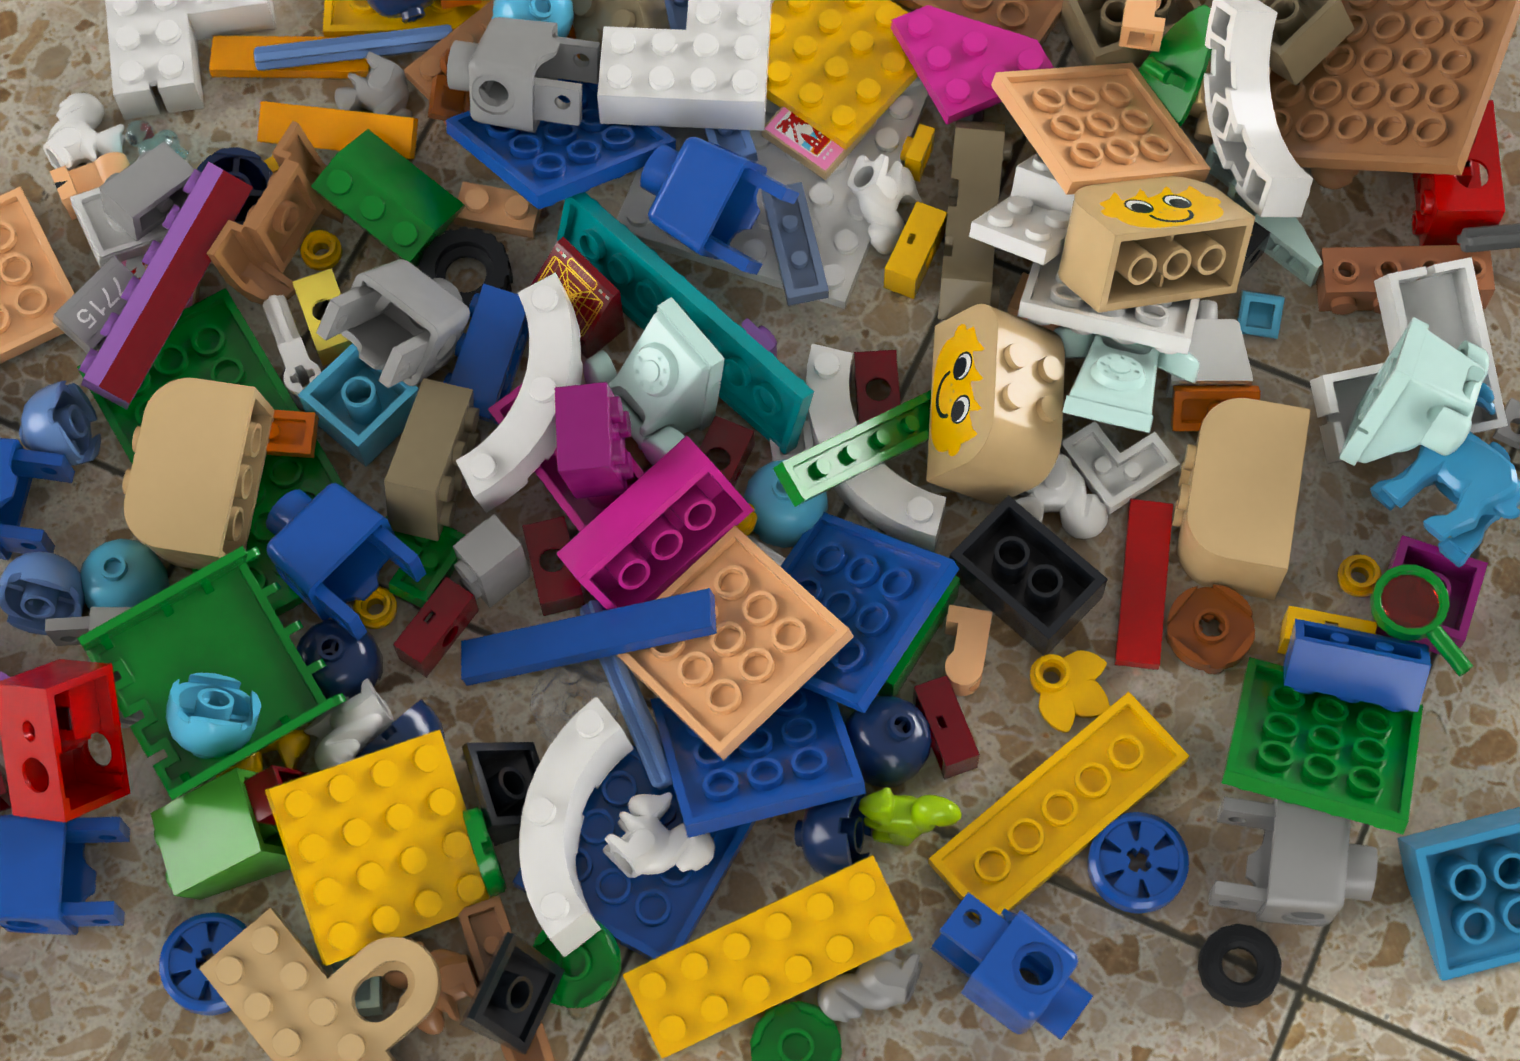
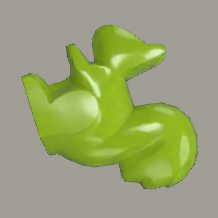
M883 788L880 791L870 793L859 802V810L866 816L864 824L875 829L872 832L873 841L909 846L923 833L933 831L936 826L954 825L962 817L958 805L945 797L923 795L916 799L913 796L894 795L890 788Z

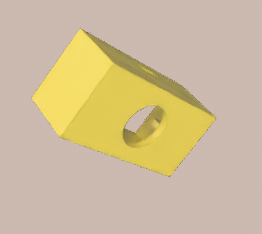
M332 268L292 282L322 366L332 363L352 344L341 334L324 340L316 333L321 320L313 316L314 306L318 302H323V300L330 301V299L341 295Z

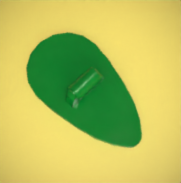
M1206 5L1197 7L1174 24L1162 38L1159 52L1152 51L1138 70L1180 127L1186 121L1196 100L1211 56L1212 49L1205 46L1211 7Z

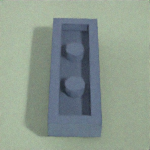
M802 182L786 185L800 193L795 204L782 201L761 190L762 202L788 306L829 298V289Z

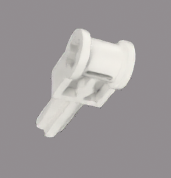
M274 294L263 302V309L286 368L283 376L284 383L290 391V396L296 406L304 410L298 394L305 388L302 385L311 383L321 373V370L308 356L286 297Z

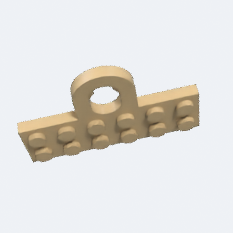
M269 908L199 968L272 1061H397L389 1050L431 1014L441 992L440 970L432 954L419 943L400 937H386L373 941L329 977L275 908ZM390 971H401L408 980L407 991L399 998L397 1010L381 1022L367 1021L359 1014L355 1003V996L360 985L371 977H383Z

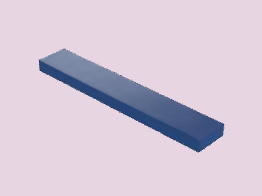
M708 588L461 641V679L469 686L717 634L715 595Z

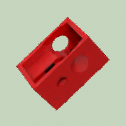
M1494 100L1488 101L1462 175L1413 173L1416 210L1413 211L1411 225L1413 235H1419L1420 246L1460 245L1457 243V236L1462 233V229L1499 225L1506 209ZM1479 164L1486 169L1488 174V180L1483 186L1481 184Z
M58 659L0 681V736L13 816L68 822L131 794L112 664ZM100 733L109 742L112 755L107 765L97 763L91 756L88 748V740L91 739V734Z

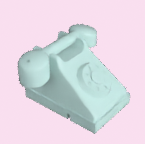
M671 297L658 305L657 312L651 318L618 374L609 355L604 350L586 359L583 365V372L586 384L607 382L614 396H620L623 411L629 412L631 437L636 441L638 448L642 450L645 458L654 465L685 437L684 433L696 428L702 431L711 425L716 414L725 358Z
M1413 317L1358 403L1339 459L1355 466L1357 462L1366 464L1397 452L1409 451L1419 445L1443 456L1455 452L1465 441L1471 429V418L1480 388L1488 373L1489 355L1487 351L1466 340L1460 344L1458 349H1455L1428 331L1429 324Z
M1063 326L1054 330L1064 344L1065 358H1085L1070 395L1066 396L1063 413L1150 434L1154 419L1152 410L1157 368L1192 384L1196 383L1200 364L1196 357L1189 352L1188 355L1182 353L1165 354L1151 346L1138 343L1130 345L1121 344L1113 340L1112 337L1094 333L1081 335Z

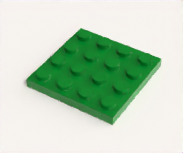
M1249 657L1221 783L1403 835L1409 822L1423 705L1420 704L1418 712L1408 710L1394 712L1383 708L1381 705L1369 702L1349 703L1340 700L1334 695L1319 692L1313 694L1300 693L1292 687L1284 686L1283 666Z

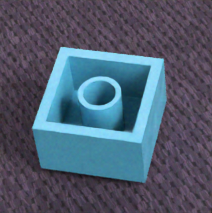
M352 343L305 387L298 396L305 412H314L318 415V426L367 467L403 432L419 388L416 385L409 386L403 381L390 388L384 386L378 381L383 370H375L359 358L357 347Z

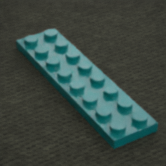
M586 192L566 198L557 241L562 237L567 239L620 291L623 312L643 330H645L651 318L657 312L658 305L672 297L725 358L718 397L769 442L771 439L784 455L795 449L815 391L804 380L797 377L782 364L773 353L767 351L751 337L743 327L736 324L721 311L713 301L705 297L690 284L683 275L679 274L659 257L653 249L636 237L627 226L620 223L605 210L597 200L590 197Z

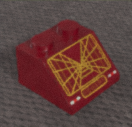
M562 237L553 247L531 285L556 272L576 314L581 334V354L588 359L625 330L620 291L567 239Z

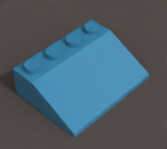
M1520 807L1397 838L1406 883L1439 979L1445 981L1520 961Z

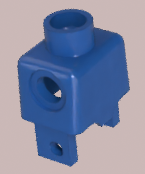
M695 136L687 138L679 152L666 144L659 146L647 160L640 178V187L656 196L648 212L649 220L654 225L697 254L717 260L722 259L739 270L754 275L758 274L763 264L730 246V243L741 231L752 229L760 214L756 197L759 188L791 204H795L800 194L766 175L767 167Z
M0 438V559L9 560L12 552L21 554L31 552L54 553L55 545L45 530L20 527L33 478L66 483L73 482L75 471L65 455L26 450L18 439Z
M337 483L327 485L314 499H311L301 489L290 491L276 502L268 514L266 527L275 536L268 542L266 550L280 577L322 620H327L331 617L357 641L367 633V630L359 615L346 603L354 600L365 601L379 587V571L389 559L416 582L426 574L419 556L395 536L388 519Z
M13 814L0 816V926L8 932L58 935H77L79 927L124 926L125 912L115 901L85 902L88 897L95 893L97 872L89 867L85 860V843L130 842V828L121 817L74 818L68 822H58L13 816Z
M969 892L939 931L941 933L930 948L969 978L961 994L1016 1034L1028 1032L1034 1023L1037 1022L1061 1040L1093 997L1091 993L1070 978V975L1078 965V957L1072 949L1022 910L1018 913H1013L1004 908L999 916ZM965 913H976L980 918V924H976ZM1020 970L1033 973L1038 979L1040 986L1027 983L1022 978Z

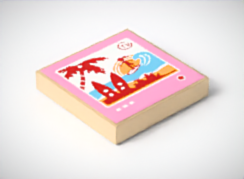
M782 106L766 123L765 129L762 131V137L824 180H827L876 125V121L847 150H844Z

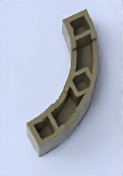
M956 121L951 179H959L957 197L949 196L938 319L947 320L976 304H987L997 309L999 307L1000 286L992 284L994 251H1002V249L969 237L972 221L999 203L1002 161L1011 160L1013 136H1005V124Z

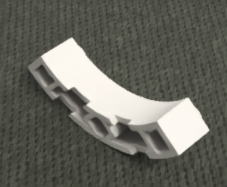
M1213 0L1205 46L1212 49L1211 73H1204V91L1209 127L1220 162L1224 169H1231L1237 181L1235 190L1260 217H1301L1310 193L1313 178L1300 167L1289 152L1276 122L1270 92V49L1278 12L1259 0Z
M556 272L518 292L528 322L529 357L523 384L514 404L499 426L481 444L456 460L474 498L486 513L522 489L529 482L527 478L540 466L545 458L548 461L557 448L554 387L581 385L580 329L574 308Z
M817 344L811 345L806 384L815 391L807 413L814 446L858 425L853 414L849 393L853 353ZM885 463L834 487L840 498L861 519H867L874 526L886 532L888 536L935 553L944 519L946 497L913 485L896 474Z
M597 697L593 698L574 715L548 747L529 786L522 811L519 832V858L528 900L541 927L564 958L601 930L589 910L577 877L576 854L578 853L579 837L584 820L582 813L594 787L598 789L609 772L634 749L621 726Z

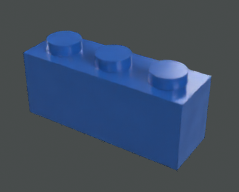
M483 283L480 294H474L469 306L471 321L467 333H462L455 347V356L458 359L454 371L446 375L443 383L473 389L474 407L480 410L479 419L499 425L488 408L510 393L529 337V330L524 307L519 295Z
M1295 619L1283 664L1284 686L1292 687L1294 690L1304 694L1319 692L1334 695L1340 700L1349 703L1364 701L1378 704L1394 712H1402L1404 710L1418 712L1431 668L1429 645Z

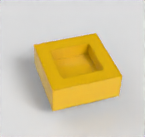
M919 124L914 138L907 136L900 154V159L905 161V167L911 171L914 180L920 182L934 149L935 128Z

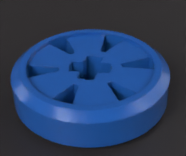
M1130 812L1120 815L1093 838L1088 852L1087 868L1093 887L1111 906L1129 913H1150L1165 907L1179 894L1188 875L1189 856L1183 838L1170 823L1153 814ZM1139 853L1147 857L1145 866L1148 870L1144 872L1139 868L1137 872L1132 871L1129 868L1131 859L1128 855L1132 854L1135 858Z
M215 912L193 916L178 925L165 941L159 960L161 981L170 997L184 1009L199 1015H219L231 1011V1008L199 968L201 963L207 962L205 956L211 953L215 955L246 929L247 926L233 916Z

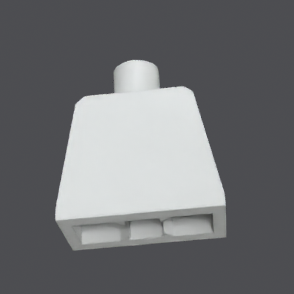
M1200 300L1188 351L1196 357L1200 364L1196 383L1192 384L1172 374H1168L1166 398H1172L1173 385H1252L1253 375L1240 323L1235 319H1218L1217 303L1212 300Z

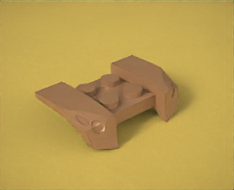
M292 121L272 152L280 168L271 175L267 188L256 205L249 209L243 225L228 220L207 252L216 269L231 287L251 302L261 305L269 296L274 294L276 296L283 295L287 300L296 294L293 281L284 275L283 272L319 215L327 216L343 224L345 217L344 214L319 196L311 187L326 168V165L315 151L299 123Z

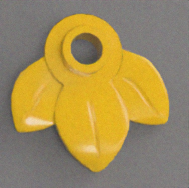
M1077 650L1064 658L1055 654H1047L1039 657L1033 663L1029 675L1030 683L1033 689L1040 694L1039 712L1051 727L1057 731L1068 733L1073 725L1075 715L1083 718H1094L1100 716L1110 707L1106 693L1095 680L1102 674L1107 662L1092 652ZM1046 672H1054L1058 675L1059 681L1048 683L1043 675Z

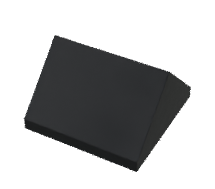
M534 742L465 743L461 748L493 845L497 846L518 839L527 792L540 763Z
M507 931L500 939L460 1025L526 1055L565 970L516 934Z

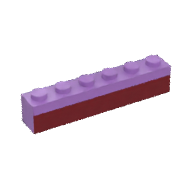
M209 161L203 172L194 169L183 188V191L189 194L182 208L175 204L173 205L162 225L168 229L162 243L153 240L141 261L148 265L141 279L132 276L122 293L121 298L126 300L127 303L121 314L118 315L112 312L104 324L100 334L107 337L99 352L91 348L79 368V371L85 373L81 383L82 386L127 410L212 262L207 252L227 221L236 220L253 189L252 186Z

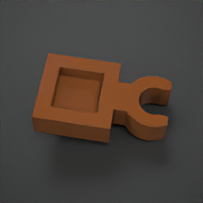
M447 49L440 58V68L445 76L437 74L432 79L428 118L446 121L448 118L470 110L469 91L449 89L447 84V64L450 49Z

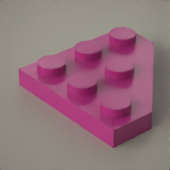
M930 5L894 18L891 22L892 32L946 125L1002 102L991 86L996 72L1054 68L1038 40Z

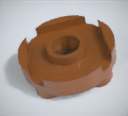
M1215 584L1212 587L1198 588V586L1185 590L1174 601L1167 618L1165 638L1175 655L1185 664L1198 670H1204L1208 674H1219L1224 669L1237 665L1249 652L1255 638L1254 621L1252 619L1253 612L1244 597L1229 587ZM1213 619L1218 621L1220 624L1217 630L1221 634L1219 636L1203 634V627L1199 622L1203 620L1206 623H1210Z

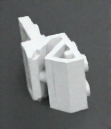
M1036 153L1017 165L1011 196L972 221L969 237L1045 265L1063 252L1075 194H1065L1039 154Z

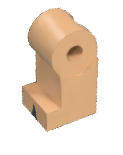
M1125 0L1119 46L1159 52L1165 18L1154 17V14L1160 7L1162 0Z
M111 152L100 156L94 162L69 171L66 166L51 170L50 174L71 219H77L71 204V196L99 188L108 177L114 173H120L130 166V163L125 154Z
M949 604L945 634L956 636L954 651L947 656L943 676H948L955 695L968 696L973 694L981 683L993 612Z

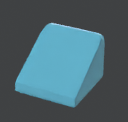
M1241 290L1237 321L1240 323L1242 334L1278 339L1285 297Z

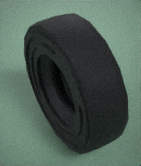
M1233 924L1221 927L1207 938L1199 952L1198 972L1202 985L1214 999L1226 1006L1244 1008L1261 1003L1273 993L1281 977L1282 961L1277 946L1266 933L1254 926ZM1242 949L1251 953L1255 958L1257 973L1253 979L1240 983L1227 977L1223 971L1222 959L1230 950Z

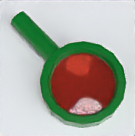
M1399 565L1387 570L1377 580L1370 597L1371 614L1377 625L1389 636L1403 641H1419L1427 637L1459 677L1472 669L1474 665L1441 627L1450 606L1448 591L1442 580L1429 569L1418 565Z

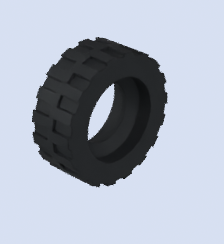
M459 227L460 229L457 230L450 229L444 231L445 234L439 237L436 236L429 247H426L422 252L423 258L419 261V270L431 279L443 278L446 280V271L454 261L470 257L479 260L485 266L486 278L484 284L509 292L512 291L513 274L509 256L506 254V249L502 242L499 243L496 240V236L490 232L487 234L483 232V229L476 227L475 229H468V227ZM483 284L474 291L459 292L463 303L468 308L474 294H480Z

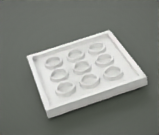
M1062 253L1045 265L1033 262L1020 301L1018 317L1027 318L1030 322L1037 325L1054 324L1067 327L1081 335L1094 333L1112 337L1113 340L1121 344L1130 345L1138 343L1151 346L1165 354L1182 353L1188 355L1200 298L1098 313L1060 280L1058 270Z

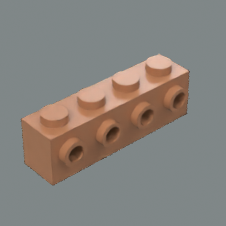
M1460 245L1329 247L1321 248L1319 254L1323 262L1316 280L1319 312L1332 311V313L1337 315H1346L1355 311H1374L1381 314L1374 280L1390 273L1424 266L1428 268L1434 264L1472 257L1483 309H1486L1495 291L1491 251L1465 253L1461 251Z

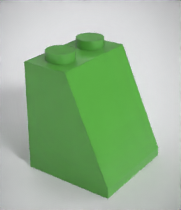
M234 768L150 813L155 828L154 839L161 849L166 867V881L172 889L174 896L202 900L291 869L277 826L256 821L244 781L258 772Z

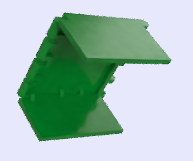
M244 546L237 548L77 638L91 662L110 663L113 667V674L119 672L122 678L115 682L118 709L124 719L140 710L145 718L129 727L147 758L163 749L165 750L168 757L152 765L172 801L346 701L343 693L336 694L327 700L325 699L312 676L313 673L326 666L325 662L321 658L306 666L289 637L304 628L300 620H297L284 628L269 603L267 597L281 590L279 583L276 581L261 589L247 563L254 561L261 555L257 546L247 552ZM216 673L240 681L239 690L245 692L249 697L253 690L258 695L262 706L250 741L234 754L218 758H199L182 748L172 738L166 721V706L172 685L176 680L179 679L180 685L181 683L188 682L190 674Z

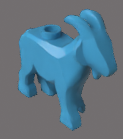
M1482 383L1476 406H1480L1490 415H1494L1496 412L1495 405L1493 404L1495 399L1494 393L1487 384ZM1470 431L1462 445L1455 452L1447 456H1443L1421 445L1417 459L1408 468L1393 479L1381 480L1370 488L1372 496L1391 511L1396 505L1401 509L1423 488L1435 484L1438 490L1456 504L1457 507L1447 515H1434L1423 521V525L1430 534L1440 541L1438 543L1439 552L1458 568L1466 563L1473 551L1482 543L1484 533L1492 523L1501 517L1515 519L1520 516V510L1518 509L1520 505V481L1514 465L1510 462L1509 454L1497 442L1492 441L1488 445Z

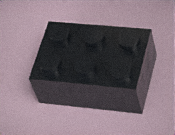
M1009 495L949 556L959 568L956 576L961 578L960 585L1043 656L1049 654L1103 598L1108 580Z

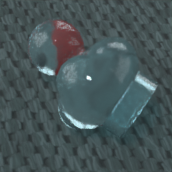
M143 120L131 122L126 129L127 141L132 146L139 148V155L147 150L154 149L162 142L167 143L184 160L189 155V151L180 146L178 135L170 129L154 134L152 126Z

